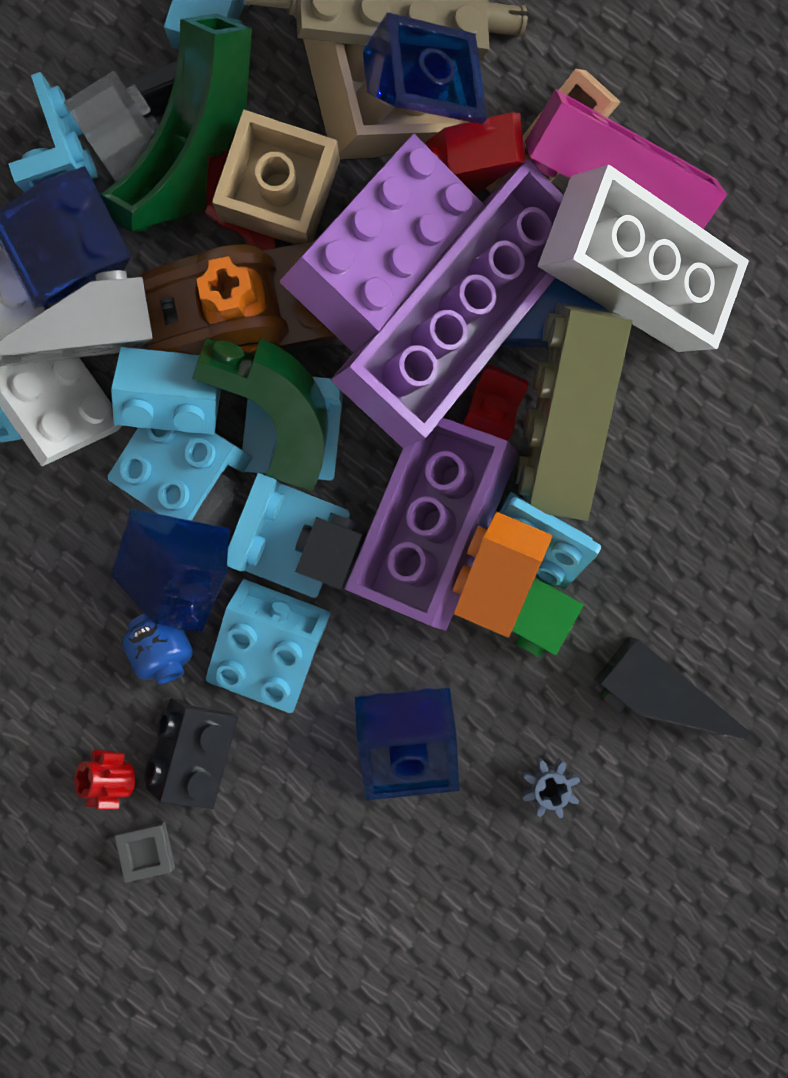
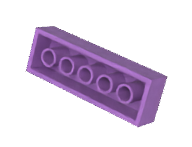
M528 158L525 160V163L515 168L500 181L482 202L484 205L381 330L360 346L331 378V381L402 448L421 441L430 434L556 278L537 266L562 202L563 194Z

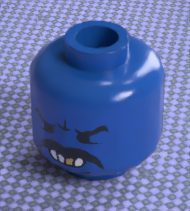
M154 610L144 613L128 623L127 627L129 630L122 639V646L138 678L142 680L156 679L157 683L162 685L176 680L185 673L183 666L191 659L193 649L181 622L176 616L163 614L162 610Z

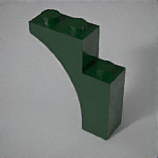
M220 14L180 19L178 63L171 96L164 116L152 140L137 162L114 185L100 194V213L118 222L126 230L140 232L148 230L151 225L168 220H183L188 214L206 210L209 157L221 156L225 150L231 148L243 109L246 110L252 28Z

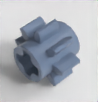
M539 757L537 758L539 768L533 774L528 771L522 772L524 779L530 783V788L520 793L524 801L537 799L535 805L537 816L541 817L546 809L554 810L559 818H563L562 808L568 802L572 804L579 803V800L572 793L571 786L577 785L580 779L576 774L563 776L566 769V763L563 759L559 758L554 767L547 766L543 759ZM548 778H553L559 784L555 787L556 795L553 797H548L542 791L546 788L544 780Z

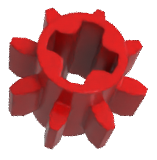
M93 750L91 751V761H83L78 765L74 777L76 794L80 798H86V807H96V810L119 809V798H128L132 794L135 786V771L129 762H123L124 753Z

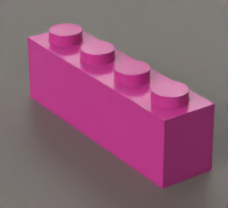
M557 89L554 90L525 141L529 156L532 158L531 162L539 171L550 177H556L559 172L571 178L572 175L609 164L702 229H704L727 196V193L716 178Z

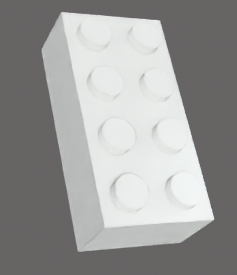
M608 164L571 176L537 267L611 312L633 320L632 324L675 351L684 352L718 348L748 260Z

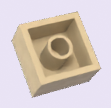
M243 109L212 201L220 220L294 245L313 241L340 162L337 140Z

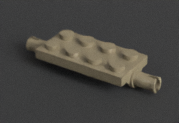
M243 0L244 5L247 6L258 5L286 9L287 14L293 15L297 19V38L481 59L490 49L489 33L513 35L520 38L525 32L528 16H520V14H526L527 12L525 5L489 2V0Z

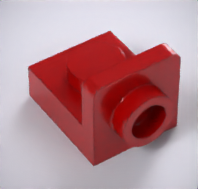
M491 364L486 365L469 399L462 425L509 441L514 430L518 407L528 390L529 382Z

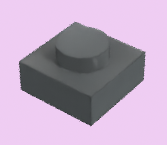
M165 821L119 831L115 835L125 883L171 873L174 870L175 864Z

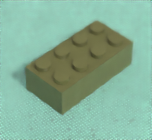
M557 302L555 313H547L542 341L548 342L545 362H537L533 378V390L538 391L536 409H528L523 428V437L528 438L526 456H518L514 472V484H519L518 494L523 496L526 503L545 514L585 521L589 519L633 321L615 312Z

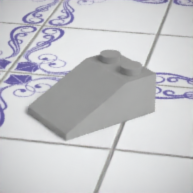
M122 270L96 274V281L84 285L0 339V366L120 353L121 347L139 349L153 339L143 278H127L126 271Z

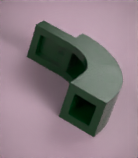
M206 338L192 379L246 397L263 408L271 418L277 433L266 476L313 492L323 464L328 434V415L323 395L311 374L288 352L260 338L255 355L243 351L242 348L228 341L216 342Z

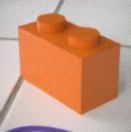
M496 511L488 529L478 526L470 543L467 554L475 557L472 567L463 565L452 592L461 596L454 614L509 638L553 535Z

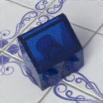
M387 12L363 50L367 93L394 107L483 124L487 120L476 34Z
M85 166L37 183L0 209V244L34 309L64 298L89 282L96 281L95 275L98 273L117 270L124 271L131 258Z
M131 508L112 567L111 577L155 624L171 626L178 630L202 632L227 575L229 528Z
M450 688L422 689L391 694L378 693L371 696L355 697L357 745L366 801L460 791L457 737Z

